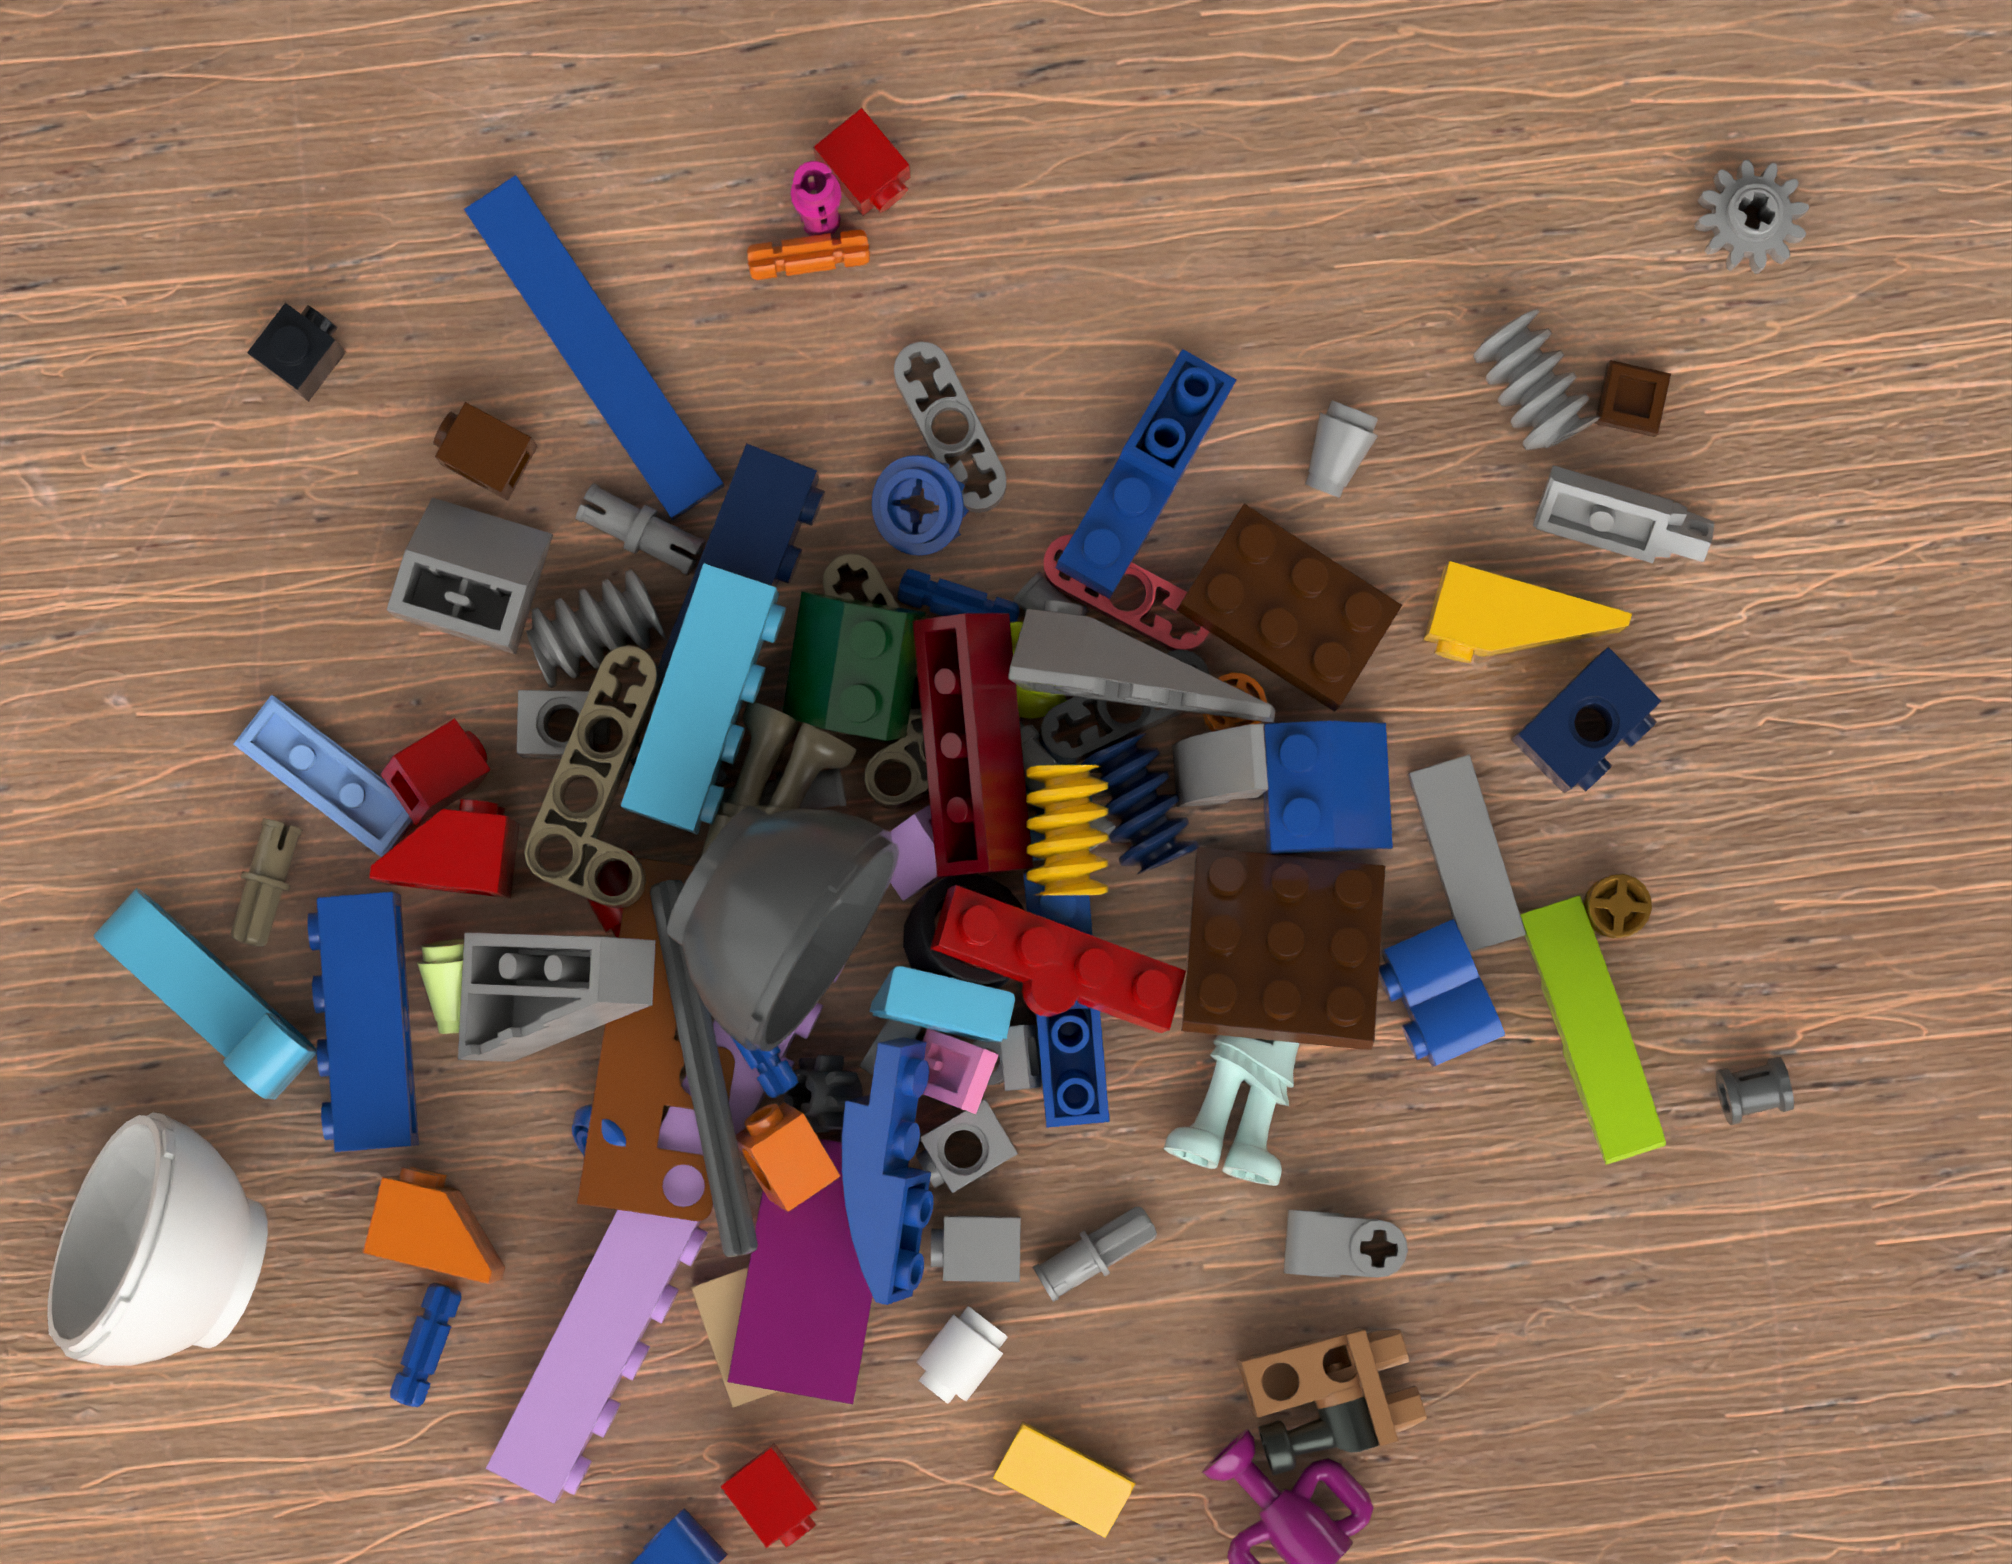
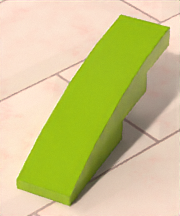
M1580 895L1520 914L1526 932L1525 938L1541 977V989L1563 1044L1565 1061L1605 1165L1666 1146V1139L1628 1024Z

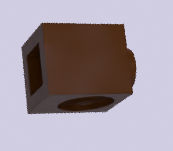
M467 402L464 403L458 415L452 411L447 414L433 441V444L439 447L435 458L442 466L507 501L538 447L532 437Z

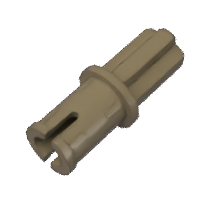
M263 818L261 824L263 826L249 872L243 871L241 878L246 880L231 930L233 939L257 947H263L268 942L282 891L289 892L291 885L285 883L298 837L302 833V829L292 825L284 826L282 822Z

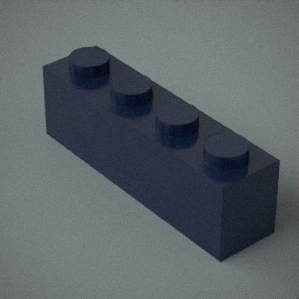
M746 443L659 662L660 685H662L703 563L776 588L779 581L787 584L791 582L802 553V549L793 546L802 523L810 526L813 525L825 495L824 490L816 488L819 481L817 470Z

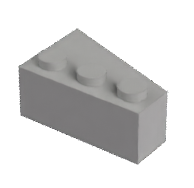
M464 933L458 1060L513 1062L651 1006L653 1001L656 940L592 936Z

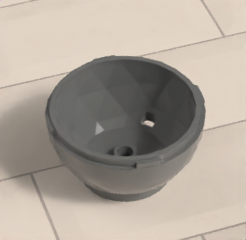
M748 806L726 824L696 864L672 909L668 921L667 934L683 947L691 980L708 1012L722 1029L745 1049L771 1051L781 1044L812 1011L849 959L876 913L896 868L899 850L897 844L892 842L890 831L865 819L833 810L801 808L768 814L754 806Z

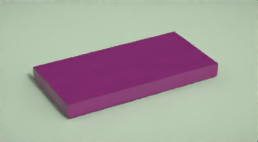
M819 1139L839 1172V1178L789 1212L770 1201L762 1189L755 1227L758 1246L757 1250L750 1255L727 1382L853 1404L873 1296L862 1273L851 1237L842 1178V1143Z

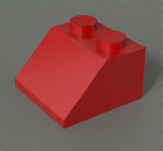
M460 799L459 811L440 810L373 863L370 867L369 879L392 886L511 899L520 824L505 816V808L498 807V803Z

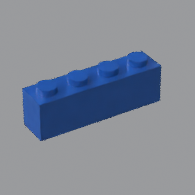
M392 891L316 898L317 912L308 914V937L311 950H320L322 975L313 976L312 995L316 1014L325 1013L326 1038L317 1040L319 1074L321 1077L329 1076L331 1102H323L321 1107L324 1139L334 1140L335 1152L419 1146L401 894Z

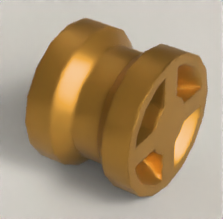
M1626 874L1610 875L1593 883L1586 892L1583 901L1593 931L1600 936L1610 939L1623 938L1640 931L1649 921L1652 911L1651 896L1646 886L1637 878Z

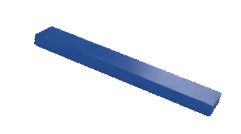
M516 175L466 207L464 211L671 519L675 520L723 488L724 483Z

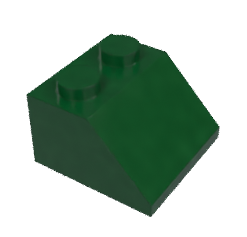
M801 591L782 713L794 718L796 721L826 730L881 740L906 738L917 671L913 621L925 619L926 612Z

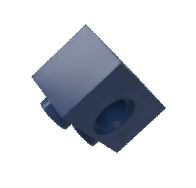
M1607 647L1511 740L1563 793L1571 790L1576 784L1586 792L1612 767V764L1605 756L1621 740L1631 748L1657 723L1649 713L1661 700ZM1585 708L1593 709L1602 715L1605 720L1606 731L1600 741H1587L1577 733L1575 717L1579 710Z

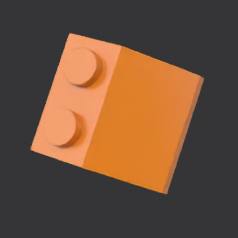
M410 1166V1168L402 1167L400 1175L382 1177L363 1253L486 1284L503 1279L505 1266L460 1190L444 1187L447 1175Z

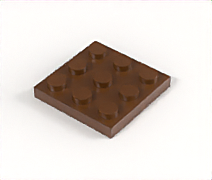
M1206 847L1197 848L1181 1031L1372 1050L1375 1040L1386 866Z

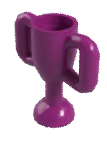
M1249 1429L1244 1430L1235 1437L1203 1469L1202 1473L1212 1480L1227 1481L1234 1478L1262 1508L1259 1512L1261 1520L1239 1532L1231 1541L1227 1554L1230 1564H1261L1251 1554L1250 1548L1270 1540L1277 1554L1287 1564H1335L1353 1544L1349 1537L1364 1529L1369 1523L1374 1509L1369 1493L1342 1464L1329 1458L1313 1461L1304 1469L1291 1491L1286 1488L1280 1491L1252 1461L1256 1450L1254 1437ZM1323 1481L1351 1511V1515L1341 1520L1333 1521L1321 1507L1313 1503L1310 1499L1317 1483Z

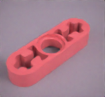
M1073 534L1057 538L1047 548L1043 563L1044 574L1047 581L1061 593L1171 651H1193L1206 640L1209 631L1194 621L1192 622L1200 627L1199 632L1196 635L1186 632L1180 640L1170 635L1172 624L1158 615L1155 616L1153 627L1140 621L1150 612L1155 600L1156 590L1169 596L1163 601L1161 607L1174 614L1180 613L1176 609L1187 593L1185 590L1131 562L1124 576L1134 577L1142 583L1145 589V600L1139 608L1133 611H1122L1117 609L1110 599L1098 593V597H1093L1085 591L1089 587L1072 577L1068 581L1059 576L1060 571L1055 568L1057 561L1054 559L1058 553H1063Z

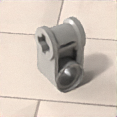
M1288 1210L1284 1273L1338 1278L1341 1275L1378 1278L1390 1276L1397 1272L1405 1262L1408 1252L1407 1241L1402 1231L1393 1223L1379 1219L1345 1217V1214ZM1374 1230H1384L1385 1241L1395 1243V1254L1384 1256L1382 1266H1371V1256L1360 1253L1361 1241L1372 1240Z

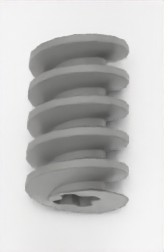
M1539 309L1527 312L1494 331L1485 338L1473 356L1476 363L1497 362L1486 375V381L1489 385L1509 383L1508 387L1498 398L1499 404L1503 407L1521 404L1522 407L1511 418L1510 423L1512 427L1517 429L1534 427L1523 441L1525 450L1548 449L1576 435L1600 419L1599 415L1585 418L1578 417L1577 413L1589 400L1587 394L1568 397L1565 394L1566 389L1577 378L1575 373L1569 372L1555 375L1552 371L1564 357L1562 350L1542 353L1540 347L1551 336V330L1547 328L1530 331L1527 327L1538 315Z
M632 569L625 571L626 591L622 593L609 579L602 581V601L597 602L585 588L579 590V610L575 612L562 598L555 600V620L550 621L538 607L532 609V629L526 630L540 669L550 688L557 686V666L559 665L571 678L575 679L580 677L581 656H584L595 669H599L604 660L603 647L607 646L612 651L615 648L627 646V638L631 637L642 650L650 648V628L653 627L667 640L647 588Z

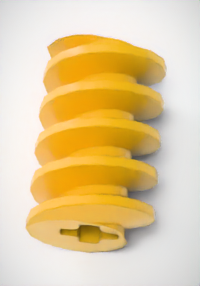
M1037 765L1026 770L1028 778L1045 784V788L1026 795L1027 803L1045 809L1044 814L1026 821V828L1045 835L1044 840L1026 847L1028 855L1045 861V865L1026 873L1027 880L1045 886V891L1035 895H1102L1108 892V885L1090 878V873L1108 866V859L1090 853V847L1108 841L1107 833L1090 827V821L1108 815V808L1090 801L1091 795L1108 789V782L1090 776V770L1099 767L1097 765Z

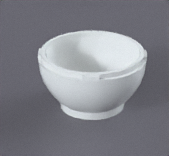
M153 1112L147 1116L138 1115L127 1121L112 1135L84 1179L60 1239L48 1294L49 1335L56 1345L61 1347L67 1357L100 1365H136L162 1359L180 1352L191 1345L212 1348L229 1335L246 1309L257 1283L265 1255L268 1236L266 1212L260 1203L246 1197L234 1171L215 1148L190 1127L164 1114Z

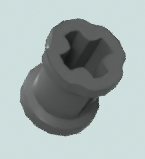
M1781 1057L1769 1058L1767 1065L1731 1073L1728 1068L1716 1071V1086L1725 1118L1730 1125L1741 1123L1742 1116L1774 1108H1778L1783 1112L1794 1109V1097L1790 1078Z

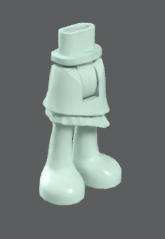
M1218 1035L1213 1041L1216 1047L1210 1054L1216 1061V1065L1199 1114L1190 1127H1178L1168 1135L1164 1150L1190 1163L1209 1169L1217 1168L1229 1116L1240 1084L1245 1081L1250 1086L1248 1098L1237 1134L1222 1171L1225 1174L1246 1181L1277 1186L1281 1178L1282 1168L1280 1161L1267 1151L1268 1133L1276 1103L1289 1106L1287 1087H1294L1293 1070L1300 1043Z

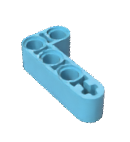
M136 888L93 935L114 958L225 1057L223 1063L262 1098L277 1099L317 1054V1048L302 1033L140 889Z

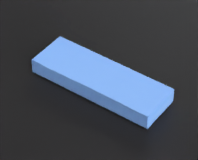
M274 695L269 697L233 744L380 857L394 848L414 823L382 777Z

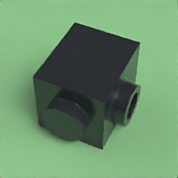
M284 303L247 353L262 368L309 402L345 355L346 351L332 337L338 327L309 305L300 314L290 305Z

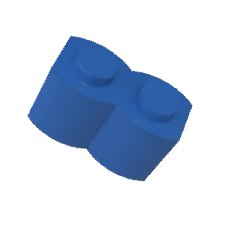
M1454 919L1381 951L1385 964L1379 966V979L1389 1000L1393 1002L1401 998L1411 1021L1402 1025V1029L1417 1060L1427 1056L1431 1066L1434 1067L1506 1035Z

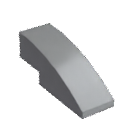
M1251 724L1204 733L1180 740L1172 745L1175 789L1179 797L1177 807L1227 804L1232 799L1257 798L1268 789L1263 724Z

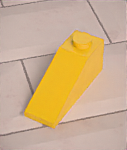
M1449 561L1442 571L1423 640L1437 644L1435 649L1437 655L1459 662L1471 663L1473 654L1487 657L1619 633L1629 626L1632 613Z

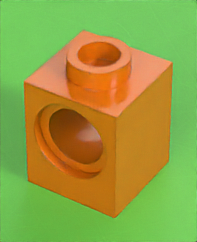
M785 1102L779 1106L777 1104H770L758 1109L745 1120L744 1125L746 1128L736 1134L738 1149L768 1199L787 1212L840 1177L839 1172L805 1115Z

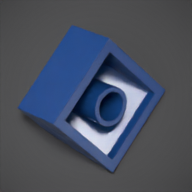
M1309 721L1267 723L1263 725L1268 789L1263 792L1266 854L1393 848L1386 723Z

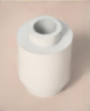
M967 1306L959 1318L954 1314L916 1362L926 1370L919 1381L948 1404L955 1395L967 1401L1003 1355L999 1348L1008 1336L971 1307Z

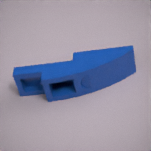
M1181 350L1122 449L1119 459L1060 556L1055 567L1056 569L1108 599L1111 598L1176 489L1237 379L1186 350Z
M1032 869L1023 870L1026 911L1093 936L1089 895H1035L1045 891V886L1026 879V873ZM1076 1000L1069 1010L1054 1016H1039L1035 1013L1046 1128L1110 1122L1100 1011L1079 1004Z
M906 1037L878 1043L870 1095L845 1101L842 1130V1178L851 1237L862 1273L876 1303L885 1305L913 1296V1291L920 1284L924 1271V1257L919 1253L922 1230L931 1218L934 1204L933 1193L929 1191L931 1172L908 1167L909 1160L916 1153L920 1138L919 1125L915 1123L918 1098L924 1093L929 1078V1064L924 1060L927 1042Z

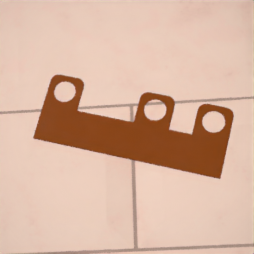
M635 857L644 867L647 881L645 891L640 899L623 909L619 938L656 940L653 1001L651 1006L605 1024L577 1204L689 1221H702L711 1214L713 1209V1200L704 1156L657 1148L664 1105L694 1110L691 1095L685 1092L680 1083V1072L685 1063L680 1040H674L676 1019L650 896L651 886L662 881L681 880L685 885L695 866ZM631 869L629 871L627 890L631 886L633 878ZM717 1046L729 1101L735 1059L730 1050ZM602 1119H609L621 1128L626 1138V1146H616L604 1139ZM679 1165L694 1167L701 1173L704 1179L705 1187L702 1197L695 1204L686 1207L671 1203L663 1191V1181L666 1174L672 1168Z

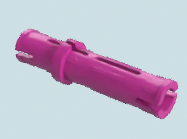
M818 161L806 162L795 171L790 191L791 200L797 213L801 215V223H804L805 227L803 229L807 234L815 236L831 233L832 236L838 230L841 222V217L838 214L842 198L841 188L836 177L831 174L830 168ZM813 176L814 181L809 183L808 178ZM816 190V194H811V191ZM818 207H824V210L819 212ZM826 218V223L822 225L821 220Z

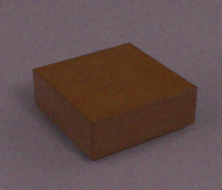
M1610 360L1607 363L1596 416L1599 415L1600 419L1594 424L1656 437L1659 433L1671 373Z

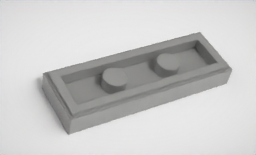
M1470 754L1410 772L1408 774L1451 915L1462 934L1469 952L1526 935Z

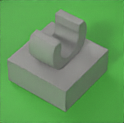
M1037 1025L1009 1026L1007 1039H1002V1042H983L978 1040L973 1042V1045L986 1050L993 1049L997 1052L1000 1059L999 1066L992 1072L987 1085H997L1004 1082L1005 1091L1042 1088Z

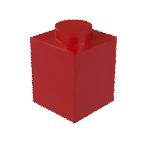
M860 108L813 147L815 160L824 163L830 168L831 174L836 177L840 184L841 191L862 216L874 207L880 213L886 211L908 191V187L904 183L911 178L910 165L863 108Z
M454 718L393 755L382 771L381 776L415 825H418L475 790L491 769L487 765V753L480 740L471 731L464 732L458 721Z
M775 1443L727 1478L720 1486L766 1548L778 1539L787 1548L816 1526L810 1515L818 1509L820 1503Z

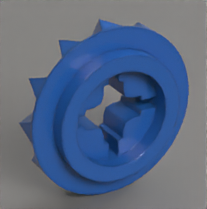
M928 454L911 455L892 462L878 477L872 494L873 518L883 538L895 549L910 555H929L943 551L944 547L961 535L959 528L962 519L969 512L963 503L962 491L965 484L956 480L949 470L950 464L930 458ZM923 488L925 499L933 501L934 505H939V510L924 514L922 521H920L919 510L910 508V504H903L901 500L920 495Z

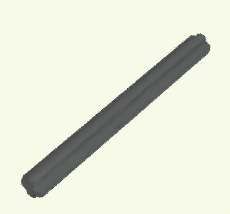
M667 880L652 885L650 896L722 1249L726 1257H737L753 1253L757 1250L758 1243L711 1014L706 1009L691 980L683 947L667 934L668 921L676 900L684 887V883L681 880Z

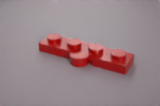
M958 885L947 890L930 948L1022 982L1024 1001L1029 1009L1039 1016L1050 1017L1066 1012L1077 1000L1079 1004L1158 1033L1169 1031L1186 974V970Z

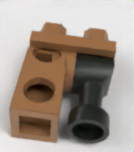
M1358 1327L1279 1350L1236 1359L1252 1414L1257 1418L1313 1401L1316 1403L1320 1418L1287 1431L1282 1421L1258 1426L1262 1446L1273 1476L1293 1470L1296 1466L1295 1456L1336 1447L1350 1453L1361 1452L1376 1446L1381 1447L1399 1441L1396 1433L1405 1431L1427 1419L1417 1386L1384 1394L1378 1371L1409 1362L1404 1339L1399 1329L1375 1330L1366 1333L1365 1329Z

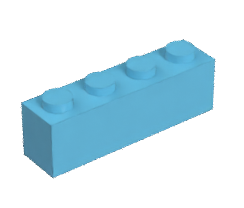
M703 563L621 803V807L624 810L698 834L702 821L709 824L714 823L724 794V788L715 785L722 762L734 763L745 732L744 727L735 725L743 700L754 704L764 677L765 667L756 664L764 640L775 643L785 615L786 607L776 604L779 598L776 587Z

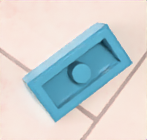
M897 966L889 972L874 997L870 1012L876 1017L978 1041L1002 1042V1039H1007L1015 997L1014 994L1008 991Z

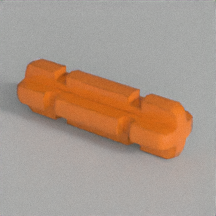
M857 229L840 232L841 237L831 238V233L781 240L782 246L773 247L772 242L752 244L747 249L750 275L755 280L776 278L777 272L786 271V275L790 276L836 269L835 264L844 263L845 268L866 265L870 260L867 234L864 230Z

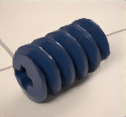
M1147 733L1094 753L1080 764L1099 766L1091 769L1090 773H1102L1099 779L1108 782L1107 790L1091 796L1112 797V800L1104 806L1108 808V815L1105 817L1108 820L1121 819L1122 823L1111 832L1109 838L1111 843H1131L1132 846L1119 857V862L1121 866H1141V870L1136 875L1164 865L1199 848L1196 840L1177 841L1176 836L1189 824L1187 817L1168 818L1166 812L1179 801V797L1177 794H1157L1156 789L1170 776L1168 771L1147 770L1146 766L1160 754L1158 748H1138L1136 743Z

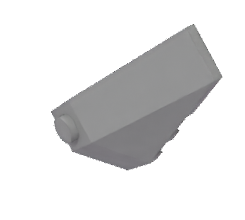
M1046 600L1044 611L1027 609L1009 672V679L1024 690L1274 723L1276 710L1272 705L1098 620L1082 616V605Z

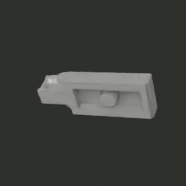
M1554 465L1549 474L1533 523L1537 530L1650 563L1654 562L1655 557L1670 558L1671 553L1704 562L1714 532V521L1687 511V507L1677 502L1674 503L1673 500Z

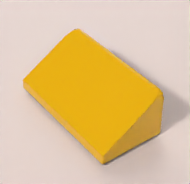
M1023 1421L993 1476V1479L1105 1538L1136 1484L1135 1480Z

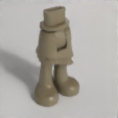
M748 702L743 714V723L751 733L749 750L728 801L721 802L714 823L709 826L702 855L726 824L748 806H754L768 814L799 809L818 773L824 768H845L851 763L856 749L816 727L803 723L795 740L787 767L768 806H759L760 798L781 752L790 743L800 724L794 718L757 702H754V704Z

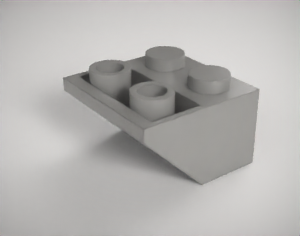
M432 498L405 549L386 610L397 619L516 654L553 534Z

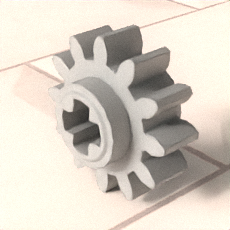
M1749 159L1744 160L1737 170V180H1734L1730 173L1721 169L1714 177V184L1721 194L1706 190L1702 192L1697 200L1702 207L1711 210L1712 213L1699 218L1694 225L1695 229L1703 232L1711 230L1715 235L1706 246L1705 252L1707 255L1714 254L1721 248L1729 251V255L1726 258L1727 270H1733L1743 257L1749 258V266L1754 274H1759L1766 265L1767 253L1771 256L1772 260L1783 264L1790 257L1788 246L1783 240L1788 243H1800L1806 235L1804 229L1799 225L1793 224L1792 220L1801 218L1809 210V205L1803 202H1790L1789 197L1796 190L1799 182L1797 179H1791L1782 186L1775 183L1774 179L1777 176L1778 170L1775 163H1771L1760 176H1755L1752 163ZM1748 205L1759 209L1757 219L1761 222L1755 229L1744 225L1747 215L1743 211Z

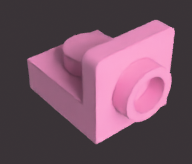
M927 1029L923 1041L927 1042L924 1060L929 1064V1078L923 1094L976 1114L998 1054L938 1031Z

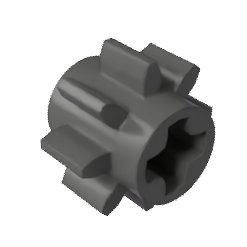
M818 1054L817 1058H800V1069L794 1070L798 1083L795 1087L784 1093L785 1103L802 1112L814 1132H829L830 1129H843L845 1101L863 1096L862 1084L857 1072L843 1070L844 1056Z

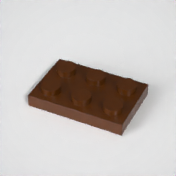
M1244 503L1176 610L1335 712L1348 695L1401 609L1402 604Z

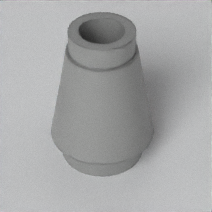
M1331 400L1326 415L1323 413L1319 415L1308 470L1309 475L1305 485L1340 498L1344 487L1348 485L1378 435L1373 433L1378 418Z

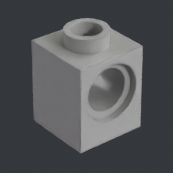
M518 690L517 754L522 758L561 759L568 741L558 742L551 738L548 731L549 720L555 712L561 709H573L580 715L589 691ZM609 719L599 721L590 731V746L596 752H598V744L609 745Z
M986 1099L980 1102L976 1114L964 1111L922 1136L920 1140L926 1150L917 1154L916 1157L923 1170L931 1172L930 1181L934 1188L946 1182L951 1192L954 1193L1018 1153ZM960 1130L973 1132L982 1143V1155L979 1161L967 1168L954 1166L949 1162L945 1154L947 1139L951 1134Z
M945 1215L944 1229H931V1267H943V1281L1020 1282L1021 1218L1018 1216Z

